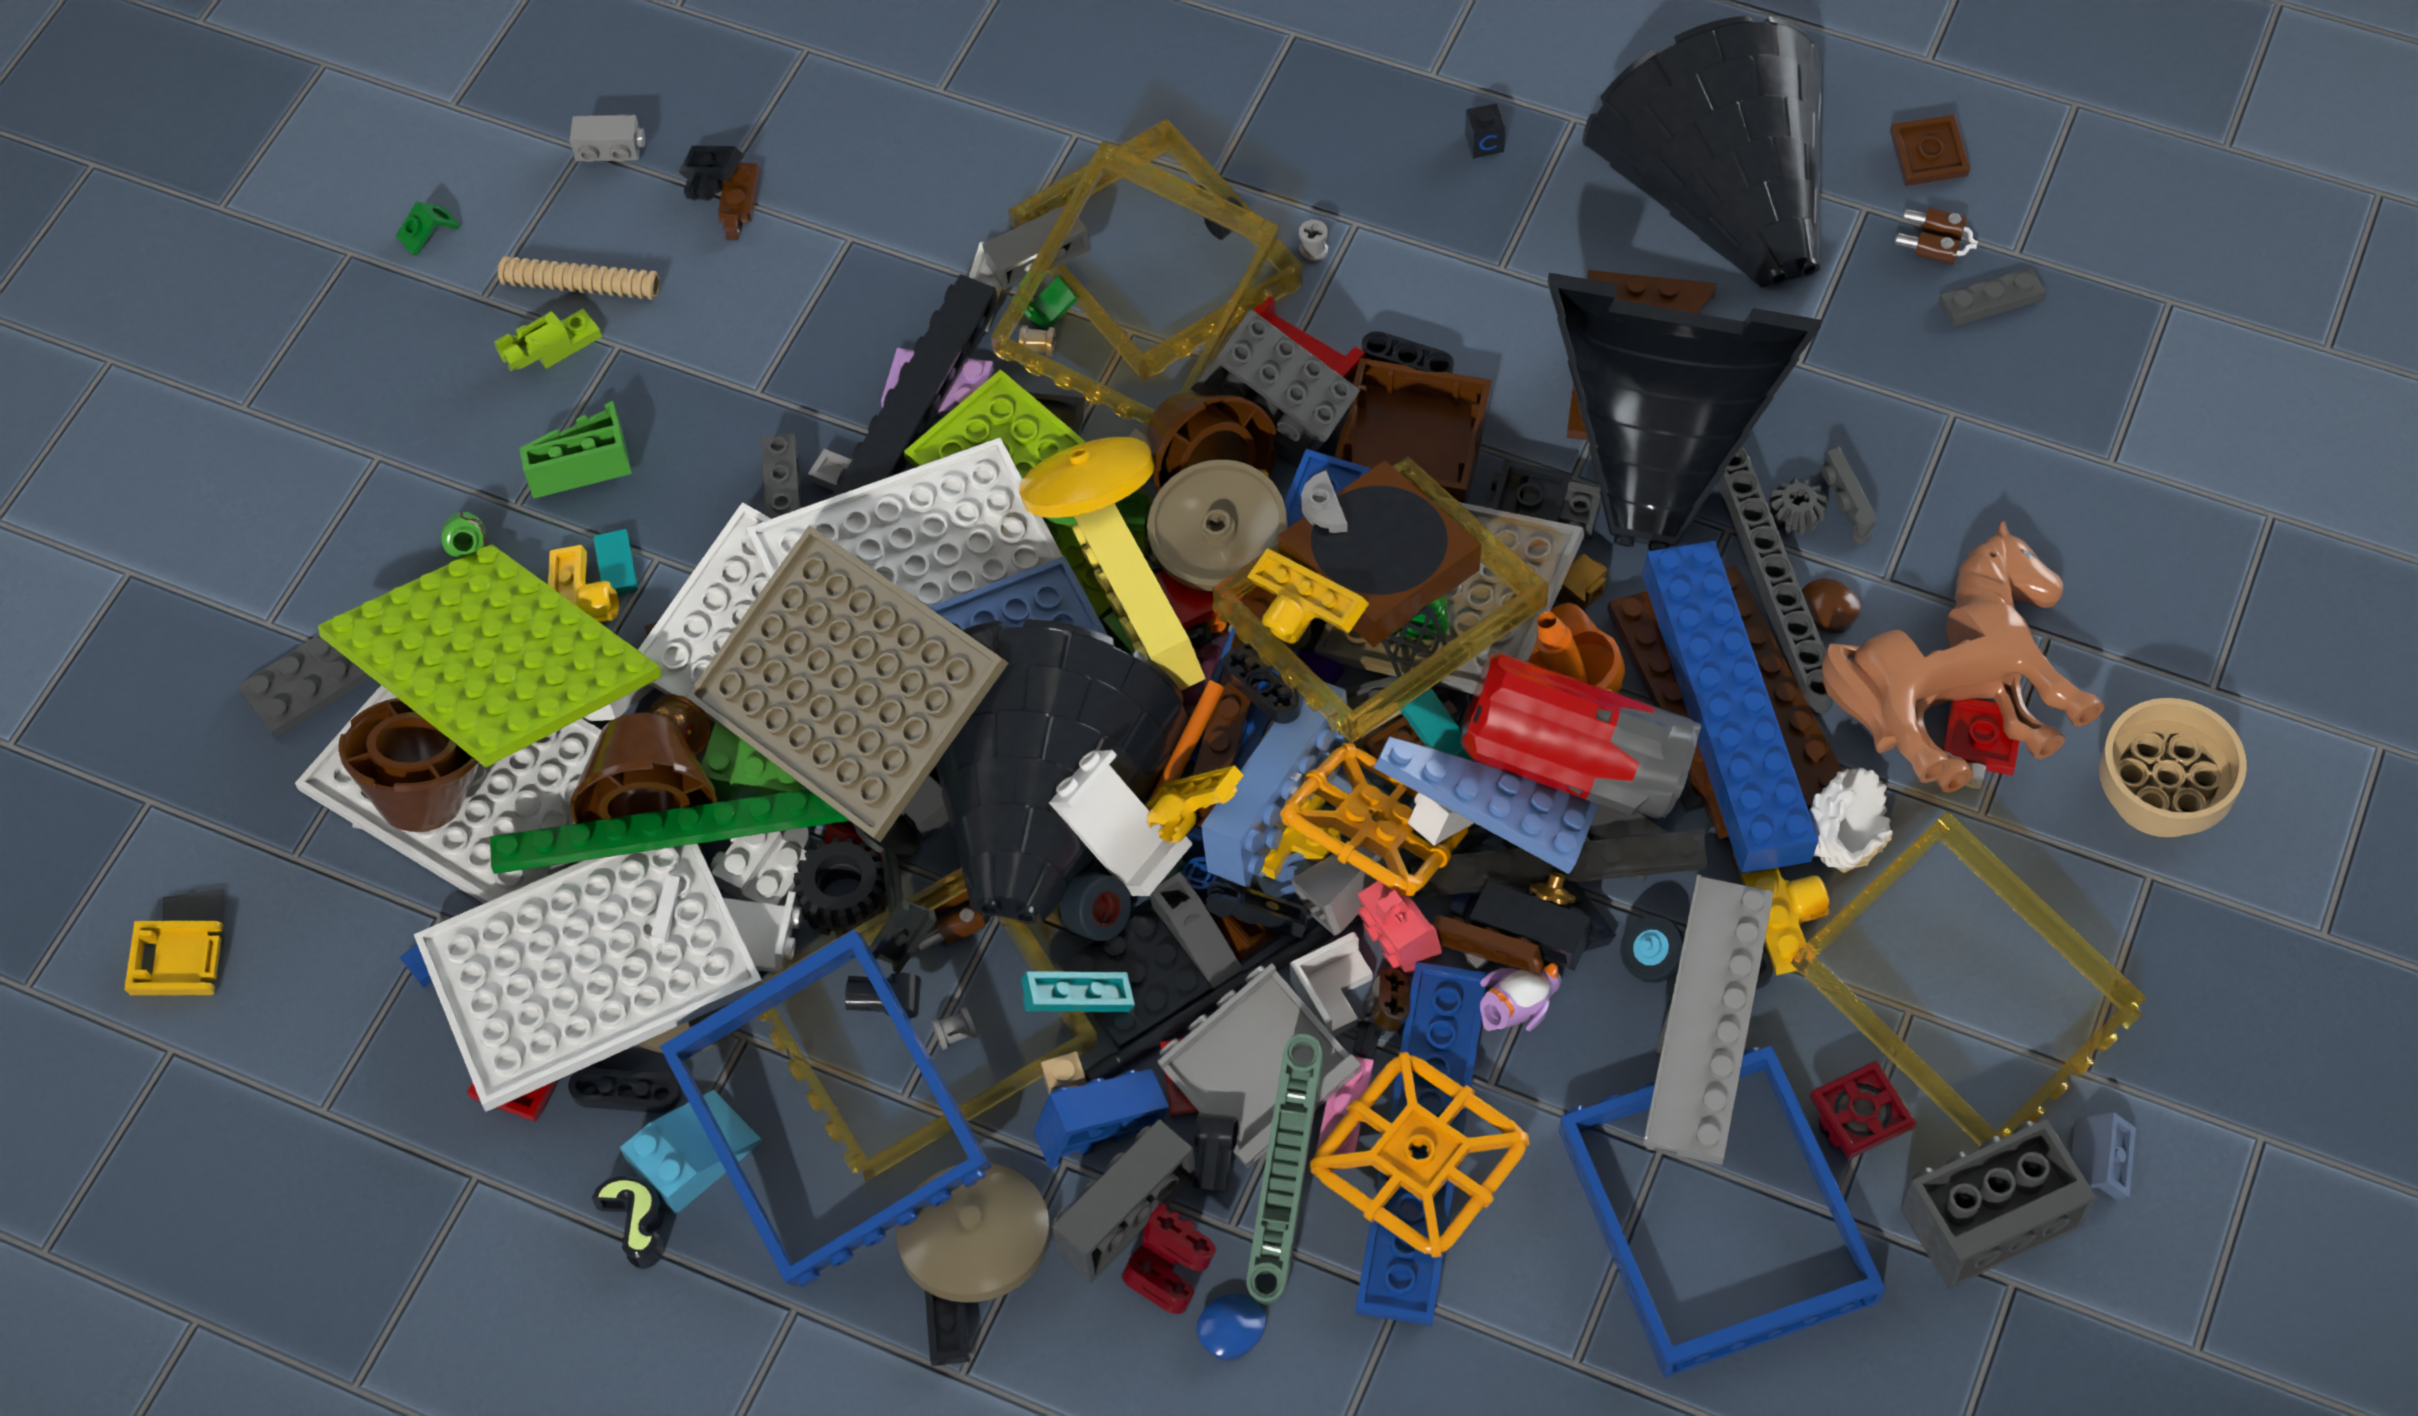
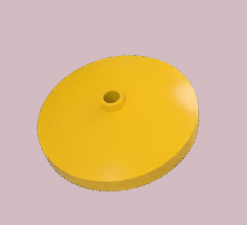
M1109 437L1087 441L1055 453L1033 467L1022 479L1019 485V494L1024 508L1035 516L1064 518L1082 515L1112 505L1138 490L1151 477L1155 463L1150 447L1139 439Z

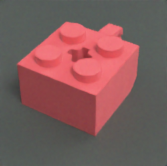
M1379 881L1357 894L1361 904V908L1357 911L1364 922L1362 926L1373 942L1379 941L1383 948L1382 954L1391 968L1399 967L1407 977L1414 973L1416 962L1427 964L1443 954L1435 927L1427 921L1410 896H1401L1398 891L1389 888Z

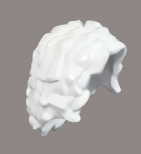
M1859 767L1858 769H1846L1844 772L1839 771L1837 776L1830 781L1829 785L1823 788L1821 794H1815L1811 804L1810 816L1819 839L1814 856H1819L1822 863L1828 867H1835L1843 873L1857 867L1868 866L1871 859L1877 853L1883 852L1887 842L1892 839L1893 832L1890 830V818L1884 816L1887 812V808L1884 805L1887 798L1885 796L1887 786L1882 784L1879 776L1873 770L1866 771L1864 768Z

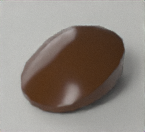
M1821 578L1809 582L1801 589L1814 624L1818 629L1831 633H1842L1849 629L1857 619L1860 612V600L1855 592L1844 583L1834 579Z

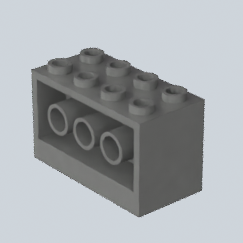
M1251 309L1222 342L1191 387V390L1195 393L1237 396L1248 399L1260 406L1269 415L1276 429L1274 449L1297 468L1306 449L1316 452L1327 441L1360 391Z
M2045 1119L2036 1124L2033 1121L2025 1122L2018 1126L2012 1135L2000 1139L1999 1136L1990 1138L1980 1145L1979 1150L1968 1155L1966 1152L1955 1154L1945 1162L1946 1165L1933 1170L1931 1167L1917 1172L1911 1178L1901 1211L1949 1289L2083 1227L2097 1197L2053 1127Z

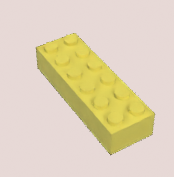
M1115 503L1093 512L1074 516L1077 524L1071 528L1080 546L1086 543V545L1080 547L1089 566H1092L1101 589H1104L1107 594L1106 597L1114 613H1117L1118 617L1121 618L1119 621L1127 637L1131 639L1134 650L1141 652L1162 668L1181 691L1206 679L1189 637Z

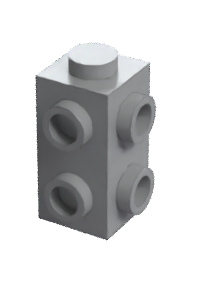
M636 115L573 116L569 141L576 161L638 160L640 147L645 146L644 128H639Z

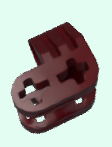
M1161 1203L1150 1214L1142 1231L1144 1236L1142 1245L1130 1256L1122 1272V1279L1131 1289L1163 1310L1173 1314H1182L1186 1312L1194 1296V1289L1186 1280L1172 1272L1179 1262L1191 1270L1204 1271L1208 1268L1216 1252V1247L1209 1238L1195 1230L1193 1222L1188 1219L1183 1222L1179 1213L1176 1211L1172 1214L1169 1213L1168 1206Z

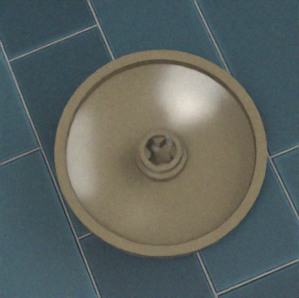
M1233 460L1200 462L1174 475L1157 493L1151 505L1147 522L1149 543L1161 568L1182 585L1202 591H1226L1252 582L1247 577L1267 548L1278 553V535L1288 528L1285 505L1275 484L1260 470Z
M990 1163L992 1167L984 1172L985 1178L980 1179L975 1185L965 1187L963 1184L951 1192L953 1196L947 1202L937 1207H932L930 1204L918 1212L920 1215L918 1219L904 1227H899L897 1224L896 1240L902 1264L910 1277L920 1287L937 1297L950 1301L982 1302L998 1298L1015 1290L1035 1273L1048 1249L1050 1222L1047 1207L1040 1192L1020 1173L1005 1166ZM957 1165L945 1168L928 1177L913 1192Z

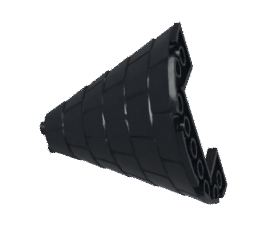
M1749 16L1712 21L1674 36L1676 44L1660 53L1655 52L1653 49L1649 50L1627 67L1608 86L1600 97L1603 105L1598 113H1592L1588 117L1582 138L1585 147H1589L1608 161L1612 169L1669 210L1670 216L1699 236L1701 241L1735 265L1759 286L1779 285L1786 280L1800 276H1810L1820 270L1822 61L1811 37L1802 28L1784 19L1768 16L1764 22H1753Z
M1549 272L1547 285L1557 313V322L1568 357L1567 363L1579 401L1578 407L1590 444L1589 452L1601 488L1599 492L1609 532L1614 536L1613 543L1625 547H1634L1635 542L1648 544V550L1650 551L1676 546L1697 516L1700 506L1726 472L1725 468L1751 434L1750 430L1799 361V356L1821 328L1822 320L1753 308L1743 322L1614 299L1617 284Z
M1025 619L1023 627H1006L1000 620L978 624L962 630L1008 662V665L935 766L941 782V795L952 827L951 834L962 866V874L972 910L987 916L997 915L1016 919L1024 924L1035 923L1040 925L1061 902L1068 888L1067 885L1075 876L1086 872L1096 858L1067 822L1049 804L1057 794L1056 789L1058 785L1066 778L1073 776L1080 768V760L1087 753L1094 750H1113L1117 756L1109 765L1137 798L1143 802L1147 795L1156 787L1191 717V713H1186L1183 706V693L1162 668L1137 650L1132 653H1126L1113 647V638L1087 628L1055 621Z

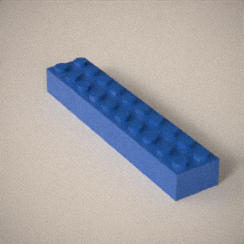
M1715 541L1648 551L1642 578L1689 719L1701 724L1697 743L1740 873L1745 874L1811 862L1819 839Z

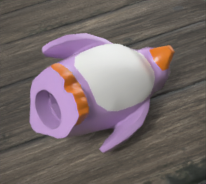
M1553 962L1547 966H1542L1539 975L1526 970L1501 968L1484 977L1480 985L1482 987H1492L1480 1002L1482 1022L1485 1030L1504 1029L1529 1020L1531 1021L1527 1024L1525 1030L1530 1032L1545 1019L1551 996L1560 988L1561 977L1558 973V965Z

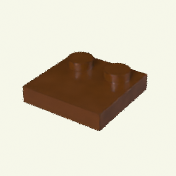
M1955 114L1891 125L1890 134L1905 186L1969 175L1970 166Z

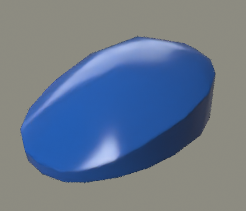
M1227 1294L1218 1297L1204 1308L1197 1321L1199 1341L1211 1355L1219 1359L1233 1360L1240 1358L1250 1352L1261 1340L1265 1331L1266 1316L1261 1305L1247 1295Z

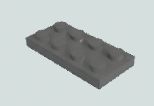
M317 635L238 684L237 687L268 731L276 739L372 679V677Z

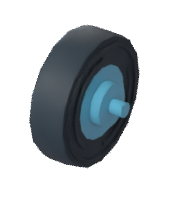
M1648 916L1639 919L1627 928L1621 939L1620 954L1623 964L1633 976L1644 982L1660 983L1666 981L1670 975L1678 971L1685 936L1676 924L1663 917Z

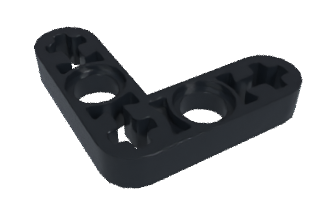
M1311 624L1299 641L1294 644L1278 638L1272 634L1269 627H1266L1230 650L1223 658L1224 673L1227 680L1276 723L1286 724L1295 721L1299 717L1301 710L1297 692L1270 668L1310 642L1312 638ZM1265 644H1273L1277 647L1271 652H1261L1258 650ZM1262 681L1271 684V686L1265 690H1256L1253 688V685L1255 683Z

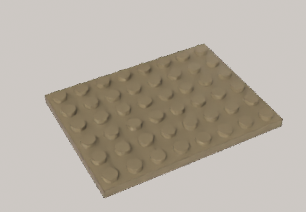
M809 525L685 697L871 837L881 842L1008 665V662Z

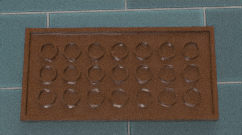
M1735 565L1724 568L1810 812L1815 794H1821L1823 788H1826L1830 781L1837 776V773L1839 771L1842 772L1738 567ZM1647 591L1609 601L1607 610L1654 706L1689 718ZM1697 743L1689 769L1691 782L1697 794L1702 798V805L1719 839L1728 836Z

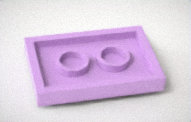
M897 348L881 399L882 408L884 407V399L888 390L895 388L899 381L900 370L905 362H910L914 355V350ZM968 358L936 416L945 417L990 379L994 371L993 362Z

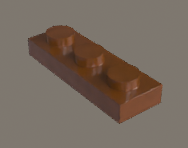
M1437 914L1432 923L1437 931L1441 946L1518 970L1530 971L1536 975H1539L1544 964L1539 946L1528 938L1517 937L1516 939L1503 935L1497 929L1489 926L1483 928L1473 926L1457 916H1450L1448 918Z

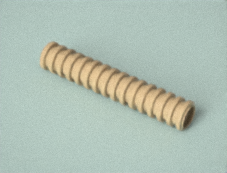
M509 256L502 257L498 266V279L502 285H508L509 283L512 286L520 284L521 287L530 285L531 288H537L539 285L541 289H547L549 286L551 290H556L559 287L560 291H566L568 288L570 292H576L577 289L580 293H586L588 290L590 294H595L598 291L600 295H605L608 292L610 296H615L616 293L619 297H624L627 294L629 298H634L637 295L639 299H644L647 296L649 300H654L659 291V276L656 271L647 273L646 270L638 272L636 269L628 271L626 268H620L618 271L616 267H611L608 270L607 266H601L600 269L597 265H591L589 268L587 264H581L579 267L577 263H572L569 266L567 262L559 264L558 261H552L550 264L548 260H542L540 263L538 259H533L530 262L528 258L520 260L518 257H513L511 260Z

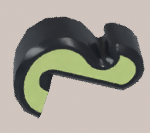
M616 1176L607 1179L596 1187L592 1200L597 1210L627 1212L622 1250L627 1254V1260L633 1266L640 1269L654 1266L661 1259L664 1250V1243L658 1233V1229L663 1223L665 1212L657 1189L646 1179L633 1176Z

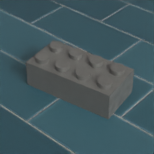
M1160 1119L1151 1128L1149 1126L1143 1128L1136 1136L1134 1145L1125 1154L1122 1152L1117 1154L1109 1163L1108 1171L1099 1180H1091L1083 1188L1080 1194L1081 1198L1071 1207H1064L1053 1221L1052 1228L1058 1255L1089 1283H1092L1142 1233L1150 1214L1161 1203L1168 1206L1194 1180L1195 1163L1193 1148Z

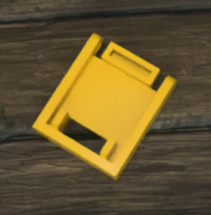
M134 921L124 990L129 995H213L215 986L205 981H216L222 938L220 936H210V934L222 933L224 925L219 921ZM145 944H156L152 975L147 970H141Z

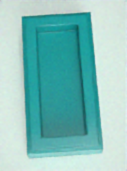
M627 529L593 536L601 581L610 582L617 595L638 591Z

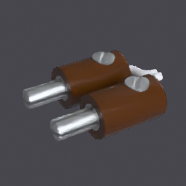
M1929 208L1927 214L1905 209L1903 220L1924 225L1923 232H1921L1920 238L1898 233L1895 238V244L1916 249L1915 256L1954 265L1956 256H1963L1967 254L1969 249H1976L1978 241L1973 239L1972 230L1965 227L1968 217ZM1966 232L1971 244L1965 246L1964 250L1958 251L1963 233Z
M960 876L954 877L919 894L921 902L916 904L935 911V916L969 901L966 885H964ZM970 905L935 922L936 930L928 933L918 948L924 950L940 941L947 947L985 929L986 926L982 918L985 915L972 910Z

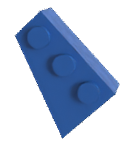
M1152 1069L1140 1072L1130 1070L1116 1078L1108 1080L1097 1078L1083 1086L1071 1089L1066 1086L1054 1090L1049 1094L1033 1132L1050 1170L1060 1166L1059 1158L1079 1150L1082 1156L1094 1152L1091 1145L1111 1137L1114 1138L1115 1143L1137 1135L1146 1126L1151 1128L1159 1119L1163 1120L1169 1106Z

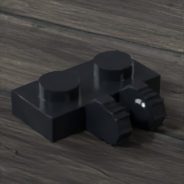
M692 145L679 170L687 179L686 185L683 188L686 199L697 200L700 197V199L705 201L713 200L714 194L719 189L717 180L731 179L737 170V165L743 153L736 146Z

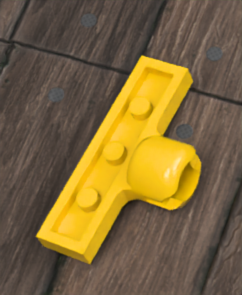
M582 545L550 550L548 585L598 622L603 623L616 619L619 614V600L617 592L612 588L611 583L601 581L586 584L587 551Z
M1269 548L1265 550L1247 576L1254 584L1277 595L1264 613L1262 623L1270 628L1272 634L1291 644L1299 641L1314 618H1320L1349 633L1369 605L1362 596Z
M1233 765L1163 783L1145 805L1149 810L1147 814L1148 827L1151 828L1157 824L1162 825L1157 831L1159 834L1158 838L1165 842L1176 844L1182 841L1196 823L1197 814L1195 811L1201 807L1207 808L1212 804L1228 802L1238 790L1236 785L1244 775Z
M1733 851V859L1743 885L1774 891L1764 944L1771 958L1776 976L1812 967V957L1800 925L1803 922L1823 918L1829 914V897L1820 876L1812 875L1787 881L1781 877L1778 868L1741 874Z

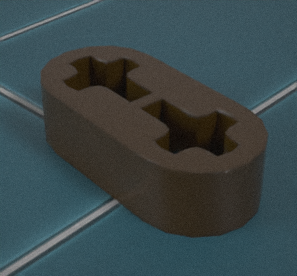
M1388 967L1381 970L1373 982L1372 995L1374 996V1003L1371 1015L1375 1024L1380 1028L1393 1032L1399 1030L1409 1016L1410 983L1406 975L1400 970ZM1389 1003L1392 1005L1391 1010L1387 1007Z

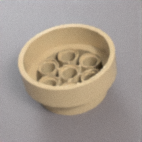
M2177 698L2152 699L2136 704L2125 711L2112 725L2099 760V776L2102 788L2119 815L2137 830L2158 837H2178L2207 830L2219 823L2232 809L2243 786L2247 770V760L2243 744L2230 724L2220 715L2203 705ZM2139 752L2146 753L2151 757L2143 756ZM2176 754L2184 755V756L2186 757V759H2185V758H2181V757L2177 756ZM2123 779L2132 780V781L2134 782V784L2128 783V782L2124 781ZM2160 780L2167 781L2171 785L2163 784ZM2197 782H2202L2208 787L2201 786ZM2180 808L2187 809L2190 812H2183Z

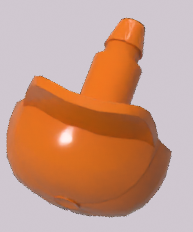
M1572 603L1560 604L1552 608L1550 612H1544L1538 617L1537 639L1528 659L1529 663L1618 694L1620 693L1625 676V665L1622 653L1614 638L1599 630L1589 616L1578 605Z

